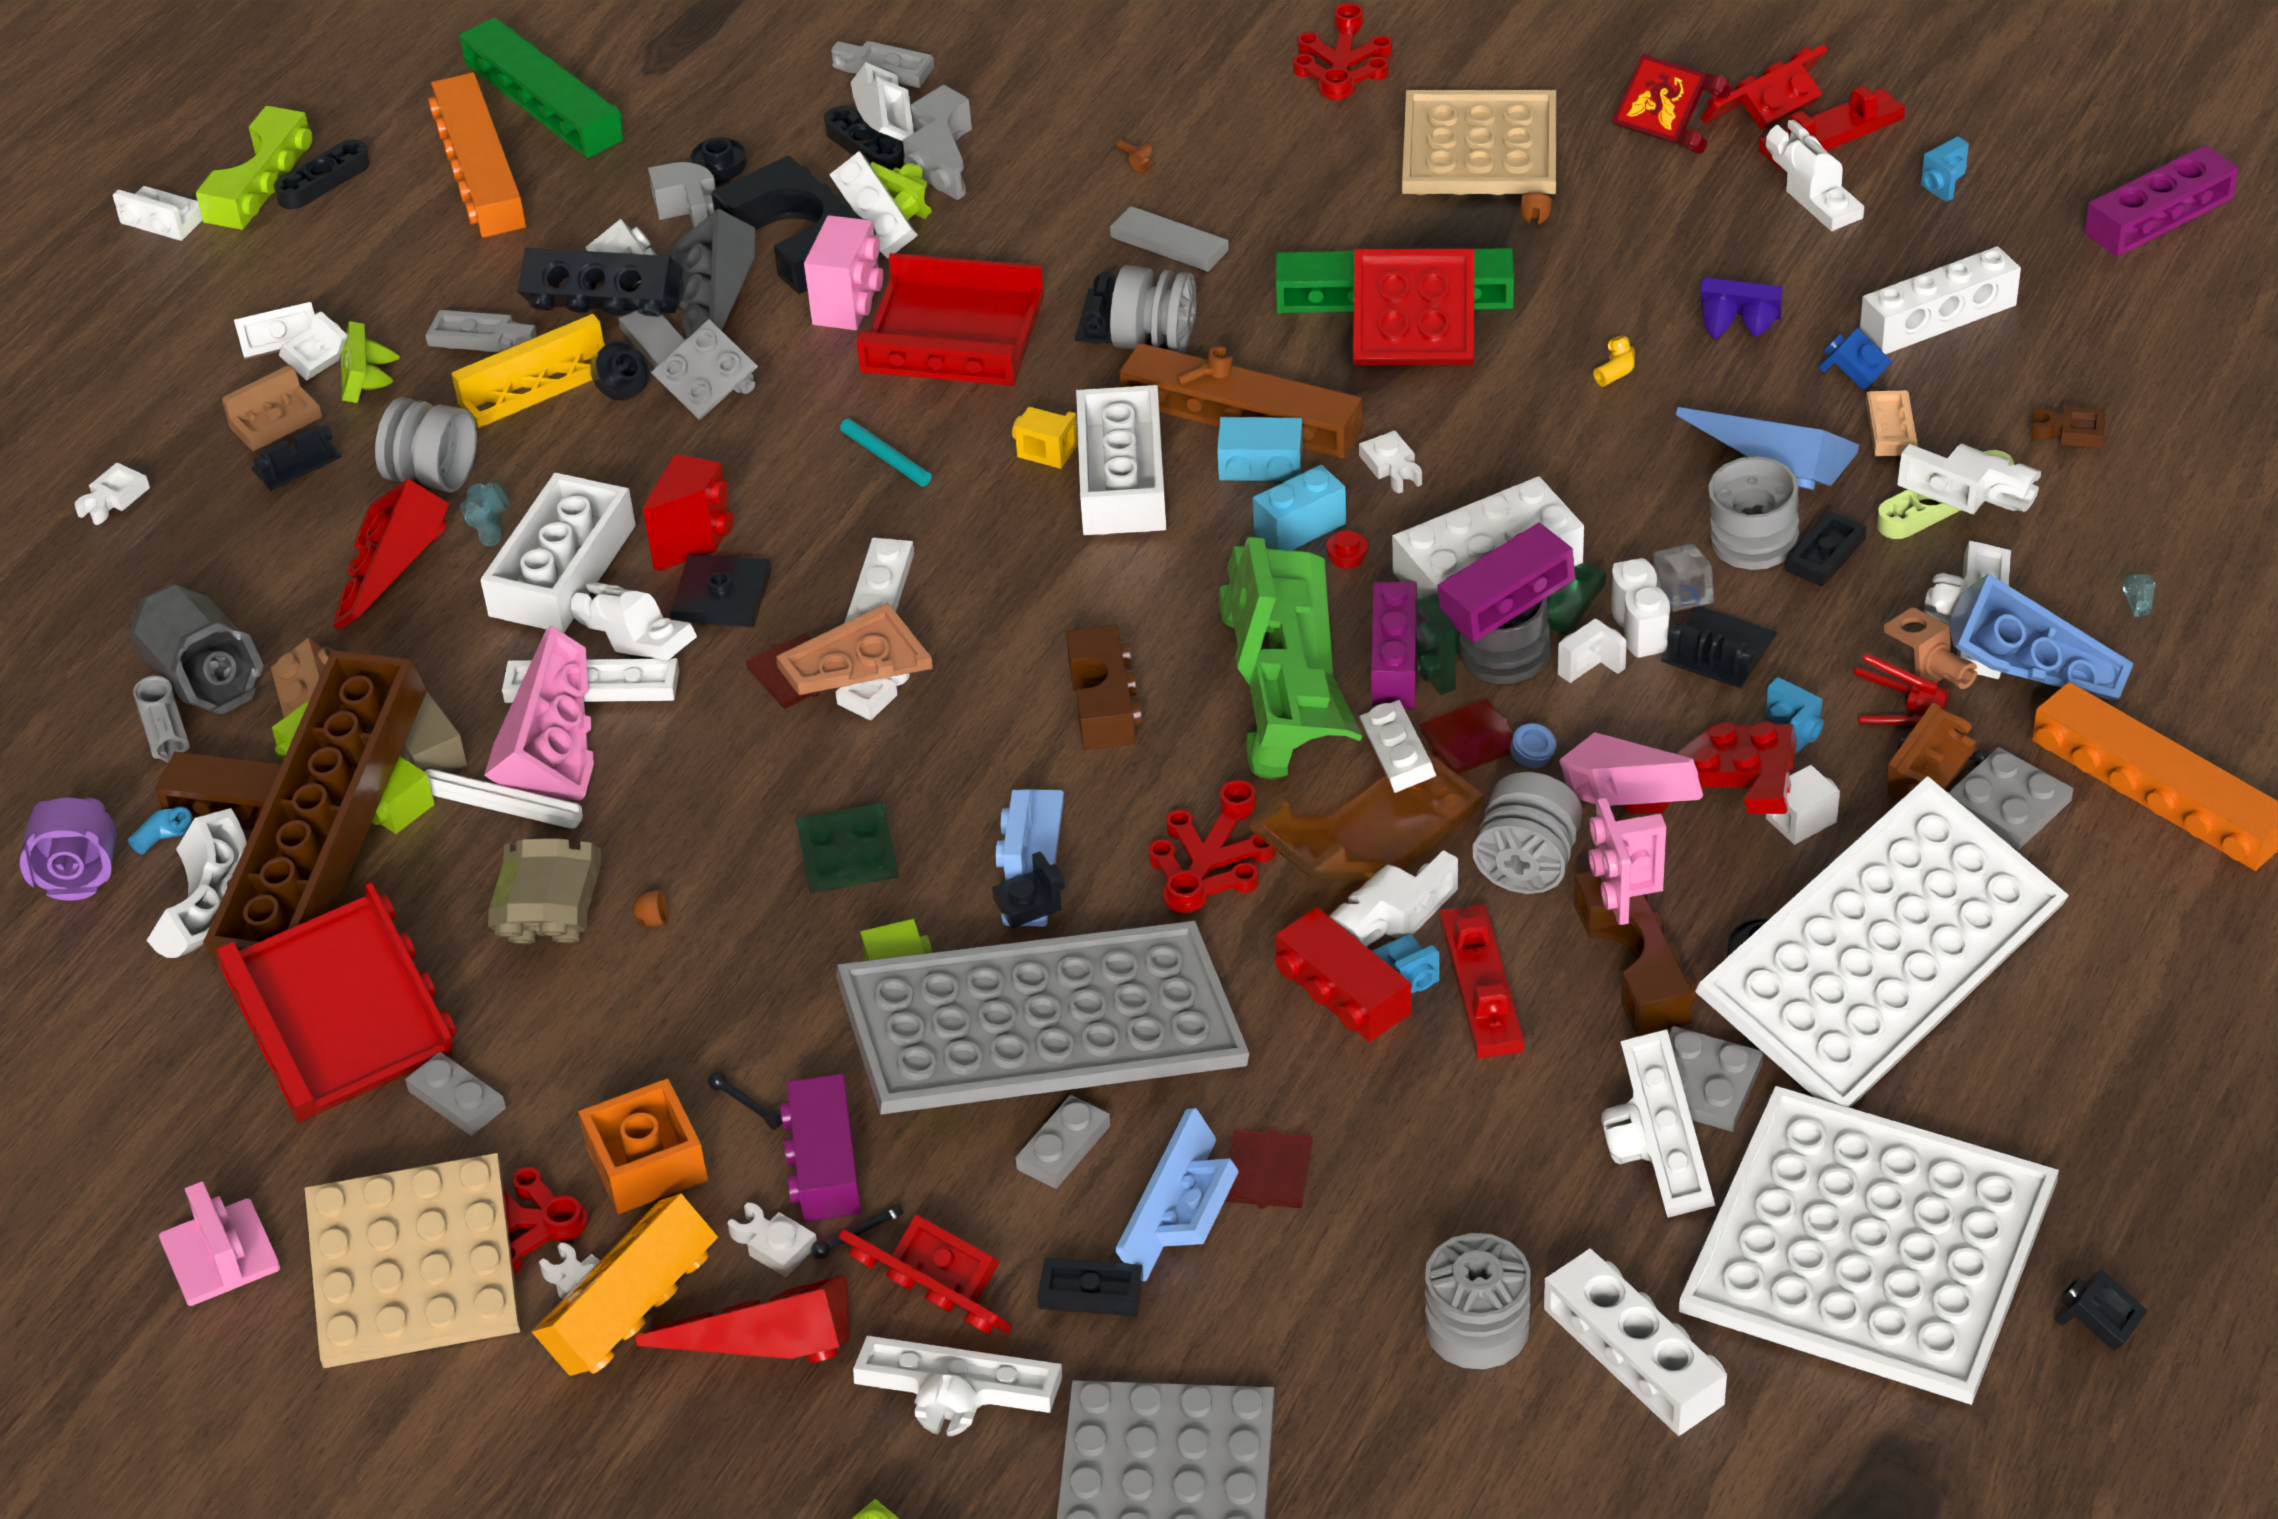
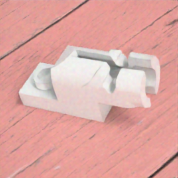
M1788 120V128L1791 130L1790 138L1788 133L1779 125L1770 130L1766 137L1767 150L1772 154L1773 160L1787 172L1786 191L1830 231L1863 219L1864 205L1841 186L1842 164L1828 153L1814 136L1809 135L1808 131L1795 120Z
M1909 444L1901 454L1897 485L1973 515L1984 501L2008 510L2025 512L2030 508L2037 496L2039 487L2033 485V482L2038 481L2041 477V471L2021 463L2009 466V458L1992 456L1964 444L1957 446L1948 458Z
M592 582L586 584L590 593L596 595L593 601L588 594L578 592L571 599V610L575 619L581 624L586 625L589 629L605 631L614 651L618 653L668 661L697 637L691 623L663 618L656 601L648 593L623 589L617 585Z
M1443 850L1430 864H1424L1419 869L1416 877L1398 867L1386 865L1377 871L1358 891L1353 892L1348 897L1349 904H1341L1329 917L1366 947L1380 939L1384 934L1395 939L1408 934L1413 935L1458 890V858Z

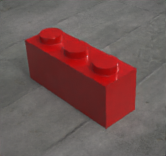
M1314 908L1275 934V963L1280 973L1285 978L1293 979L1308 992L1314 1002L1319 1005H1325L1339 1017L1347 1029L1356 1031L1368 1042L1373 1041L1411 1014V982L1319 908Z

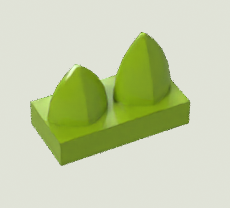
M349 321L346 330L347 339L341 353L342 401L358 403L361 390H375L393 383V379L376 367V365L392 363L399 360L400 356L388 347L376 341L366 339L365 324Z

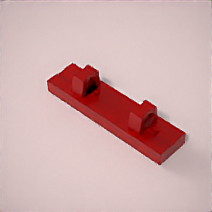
M1863 85L1852 90L1850 101L1811 118L1804 111H1800L1790 115V120L1798 122L1808 131L1809 135L1814 136L1821 146L1828 151L1904 119L1905 106L1898 100L1893 99L1883 88L1871 92ZM1786 127L1783 130L1788 133L1790 138L1791 130ZM1767 136L1760 138L1759 152L1762 153L1773 164H1775L1780 170H1783V168L1773 160L1772 154L1767 150Z
M1480 904L1463 909L1440 910V924L1477 1059L1524 1052V1038L1486 905Z

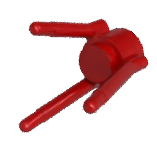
M1866 653L1862 659L1866 663L1907 683L1859 667L1853 670L1856 676L1908 694L1906 710L1914 712L1913 715H1861L1858 717L1860 724L1916 726L1932 703L1941 706L1942 710L1945 709L1949 689L1938 687L1936 682L1922 679L1875 656Z

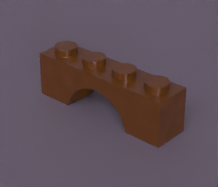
M1591 870L1575 874L1574 907L1589 938H1603L1616 941L1628 947L1638 957V960L1632 966L1622 972L1621 1004L1637 1037L1670 1029L1673 1026L1678 1027L1690 1024L1692 1003L1697 1002L1696 987L1690 975L1684 976L1680 968V957L1677 947L1673 942H1667L1664 936L1662 918L1657 910H1651L1648 904V895L1643 894L1630 897L1629 923L1618 925L1613 909L1606 910L1601 894V877H1594Z

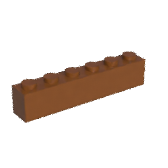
M1142 343L1137 345L1119 372L1120 387L1158 385L1159 412L1216 427H1220V417L1302 418L1304 449L1344 459L1363 429L1362 397L1231 366V371L1226 378L1219 379L1208 375L1180 386L1177 376L1208 363V360Z

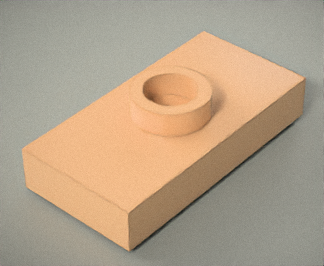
M1908 391L1867 392L1866 406L1875 456H1900L1909 444L1917 447L1918 443Z

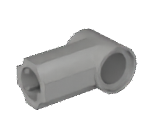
M148 676L141 679L133 689L140 722L144 728L153 758L162 759L167 763L170 761L174 751L185 752L190 749L172 684L162 676Z

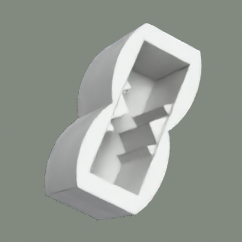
M1644 558L1614 563L1612 570L1611 612L1615 621L1624 628V638L1627 642L1626 647L1638 658L1665 653L1668 649L1667 637L1669 633L1670 603L1666 594L1657 587L1655 569Z

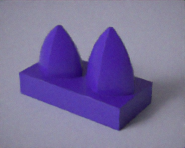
M1703 277L1701 309L1707 331L1713 339H1716L1729 328L1737 314L1742 315L1747 329L1753 336L1756 337L1770 328L1775 319L1781 320L1783 287Z

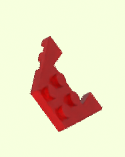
M1723 722L1709 727L1677 753L1678 755L1693 759L1698 771L1701 787H1751L1744 797L1748 814H1786L1789 804L1786 796L1791 790L1789 773L1794 767L1797 743L1793 724L1774 725L1771 722H1762L1756 725H1734L1730 722ZM1671 802L1625 805L1627 813H1664Z

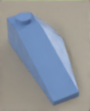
M1677 407L1676 411L1678 417L1747 457L1758 456L1774 459L1788 466L1797 478L1799 489L1814 491L1815 484L1832 486L1858 453L1859 444L1825 430Z
M1989 573L1963 590L1948 624L1954 647L1992 670L2061 688L2068 682H2071L2096 697L2116 701L2120 698L2134 664Z

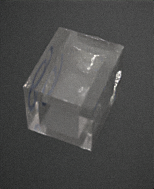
M1694 543L1653 552L1657 587L1666 594L1673 612L1714 603L1712 565Z

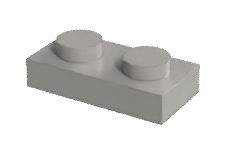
M441 1052L405 1079L408 1091L470 1136H473L506 1109L504 1098L500 1093Z
M1070 1095L1016 1156L1017 1170L1057 1189L1111 1126L1110 1114Z

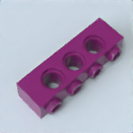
M2204 145L2089 202L2085 235L2118 257L2233 199L2238 167Z

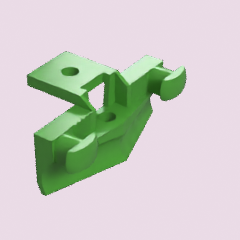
M1247 537L1245 547H1233L1227 567L1229 584L1221 586L1219 590L1220 613L1223 623L1235 628L1238 644L1235 654L1237 668L1251 688L1250 694H1252L1251 700H1253L1252 706H1254L1257 732L1247 734L1246 748L1251 773L1261 778L1270 780L1283 779L1288 776L1287 767L1293 749L1305 742L1327 735L1347 736L1361 741L1362 734L1333 676L1324 558L1310 552L1266 549L1264 538ZM1265 632H1268L1270 649H1260Z

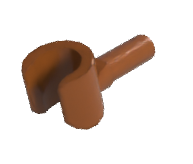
M1122 139L1116 142L1117 148L1130 154L1129 163L1136 172L1144 173L1155 164L1154 160L1147 157L1153 151L1149 143H1144L1137 147Z
M1213 347L1209 351L1208 363L1177 376V381L1182 386L1208 375L1219 379L1226 378L1231 371L1233 357L1228 356L1225 358V347Z

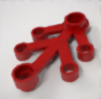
M1343 3L1334 10V25L1339 31L1336 50H1333L1319 40V36L1313 32L1302 33L1297 38L1298 52L1300 54L1293 59L1294 74L1299 77L1311 76L1317 80L1319 93L1333 101L1343 100L1353 94L1355 84L1367 78L1383 80L1389 75V62L1385 58L1392 55V39L1385 35L1375 36L1370 42L1351 51L1354 35L1363 26V8L1355 3ZM1315 54L1332 66V68L1326 70L1315 62V58L1312 55ZM1370 58L1366 65L1348 71L1349 67Z
M1233 780L1222 786L1220 789L1222 812L1204 843L1193 826V816L1190 812L1177 809L1167 815L1168 835L1180 840L1192 862L1188 871H1183L1176 860L1175 846L1169 840L1160 839L1149 845L1150 865L1155 869L1162 870L1167 879V883L1163 888V901L1171 910L1189 913L1202 908L1210 895L1231 888L1240 893H1250L1257 889L1259 885L1258 869L1251 863H1239L1232 868V871L1206 878L1210 870L1250 857L1257 862H1268L1276 855V840L1273 835L1266 832L1255 833L1248 840L1224 847L1238 821L1247 819L1256 808V793L1251 783L1244 780Z
M523 1167L517 1170L512 1177L515 1194L524 1200L532 1199L539 1209L521 1208L504 1189L509 1234L518 1228L531 1229L510 1243L514 1274L521 1269L523 1264L522 1257L550 1240L558 1242L573 1240L580 1236L588 1225V1215L585 1207L571 1196L562 1195L556 1197L542 1182L540 1172L533 1167ZM533 1181L530 1185H522L525 1182Z

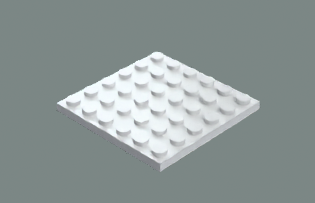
M1775 1086L1680 1297L1679 1312L1972 1405L2057 1184L2059 1170Z

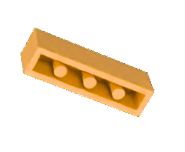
M682 1194L659 1200L534 1328L532 1333L569 1376L590 1371L591 1374L600 1371L614 1357L615 1354L611 1349L621 1339L627 1340L645 1325L647 1320L643 1316L653 1305L658 1307L669 1300L678 1290L675 1282L685 1272L686 1274L692 1273L708 1259L709 1254L706 1250L718 1236Z

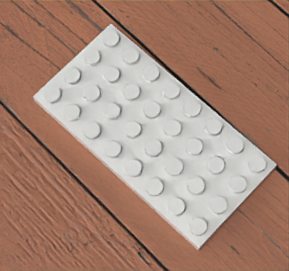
M1927 776L1699 983L1695 992L1812 1096L1851 1108L2064 904L2069 895Z

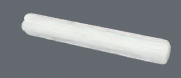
M431 768L425 771L428 774L432 795L569 829H576L583 818L582 806L578 803Z

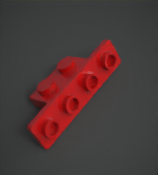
M1824 44L1814 50L1806 47L1797 52L1789 63L1784 65L1782 61H1779L1764 71V76L1756 79L1752 75L1744 79L1735 87V91L1731 92L1727 99L1714 95L1708 100L1707 105L1709 108L1700 119L1704 124H1707L1729 111L1744 105L1760 130H1763L1811 105L1823 93L1807 71L1815 67L1829 50Z
M918 1215L914 1216L892 1256L845 1229H842L838 1238L851 1246L847 1254L848 1256L871 1269L874 1268L876 1262L890 1268L886 1277L910 1291L915 1283L928 1290L924 1298L949 1313L954 1305L968 1312L964 1321L987 1335L991 1333L993 1328L1009 1335L1013 1328L1004 1319L977 1304L1000 1262Z

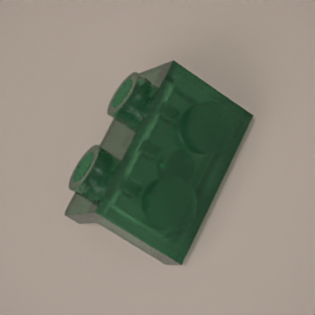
M1438 593L1415 601L1417 667L1423 680L1426 682L1430 681L1437 692L1443 695L1456 690L1455 656L1459 654V631L1440 608Z

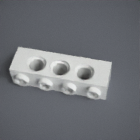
M1997 246L1864 295L1862 299L1860 330L1884 354H1888L2016 306L2021 267Z
M1590 1248L1545 1278L1544 1310L1678 1436L1725 1405L1727 1373L1722 1364L1714 1356L1706 1355L1691 1341L1683 1327L1677 1323L1672 1324L1663 1316L1647 1294L1643 1292L1638 1293L1625 1281L1613 1263L1604 1261Z

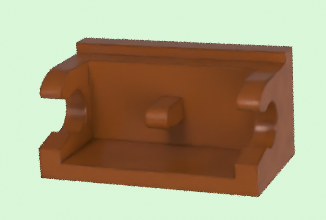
M1932 703L1888 764V792L1904 798L1927 776L1946 791L1976 750L1975 740L1956 732L1954 729L1968 734L1972 725L1965 719L1942 710L1941 706Z

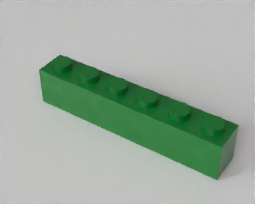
M494 17L459 34L463 59L467 67L588 159L623 141L621 128L623 118L619 109L614 104H610L600 97L593 88H588L580 82L573 73H568L552 57H547L539 51L532 42H527L519 36L512 27L506 26Z
M1513 248L1474 249V310L1513 309ZM1355 251L1276 253L1277 313L1354 312Z

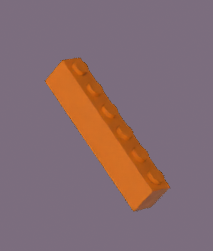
M475 73L431 82L434 97L428 98L430 112L433 120H435L439 138L443 142L447 161H450L454 181L457 182L462 203H465L470 225H478L482 238L526 228L521 198Z
M2071 682L2065 684L2036 709L2032 741L2044 749L2058 755L2083 772L2099 779L2119 793L2128 796L2152 810L2155 814L2164 817L2194 837L2205 841L2254 871H2257L2278 852V801Z

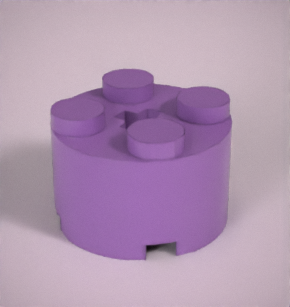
M58 798L37 803L27 821L20 856V870L26 882L33 888L35 883L47 890L46 896L58 900H80L95 894L98 887L107 882L111 875L117 841L115 824L105 812L104 805L94 798Z

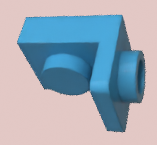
M1957 136L1924 154L1921 186L1945 202L1954 198L1956 180L1965 174L1969 143Z
M1777 677L1768 686L1766 718L1776 724H1793L1797 738L1795 751L1797 754L1808 742L1813 743L1822 732L1824 720L1821 718L1822 698Z
M1411 934L1372 950L1373 953L1411 982V994L1416 991L1425 990L1439 981V951L1434 945L1423 949Z

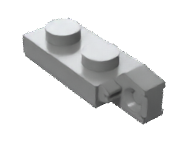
M837 41L831 49L832 65L834 68L857 74L866 62L896 74L898 83L909 87L920 88L934 68V57L932 55L866 41L863 46Z
M439 310L425 337L427 345L432 347L502 352L537 337L535 325L514 322L511 315Z

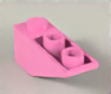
M1596 732L1559 760L1566 785L1577 795L1579 800L1596 804V800L1600 798H1607L1609 806L1699 800L1703 797L1698 771L1692 758Z

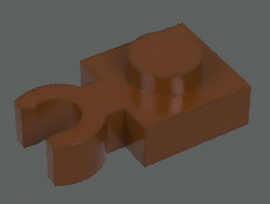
M2063 406L2062 413H2055L2051 409L2042 407L2033 409L2032 439L2048 440L2053 437H2061L2060 445L2079 448H2103L2105 409Z

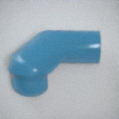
M182 806L156 811L128 838L129 845L137 853L144 854L158 840L182 837L193 822L191 811Z

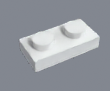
M303 303L234 320L244 360L279 352L283 344L308 330L315 315L312 303Z

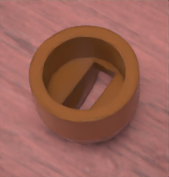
M1540 193L1524 194L1520 206L1522 218L1529 224L1531 218L1537 219V225L1544 223L1550 216L1552 199Z
M662 890L649 891L637 897L632 911L639 924L652 928L668 924V904Z

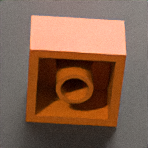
M668 1078L578 1111L586 1149L618 1215L708 1181L701 1143Z

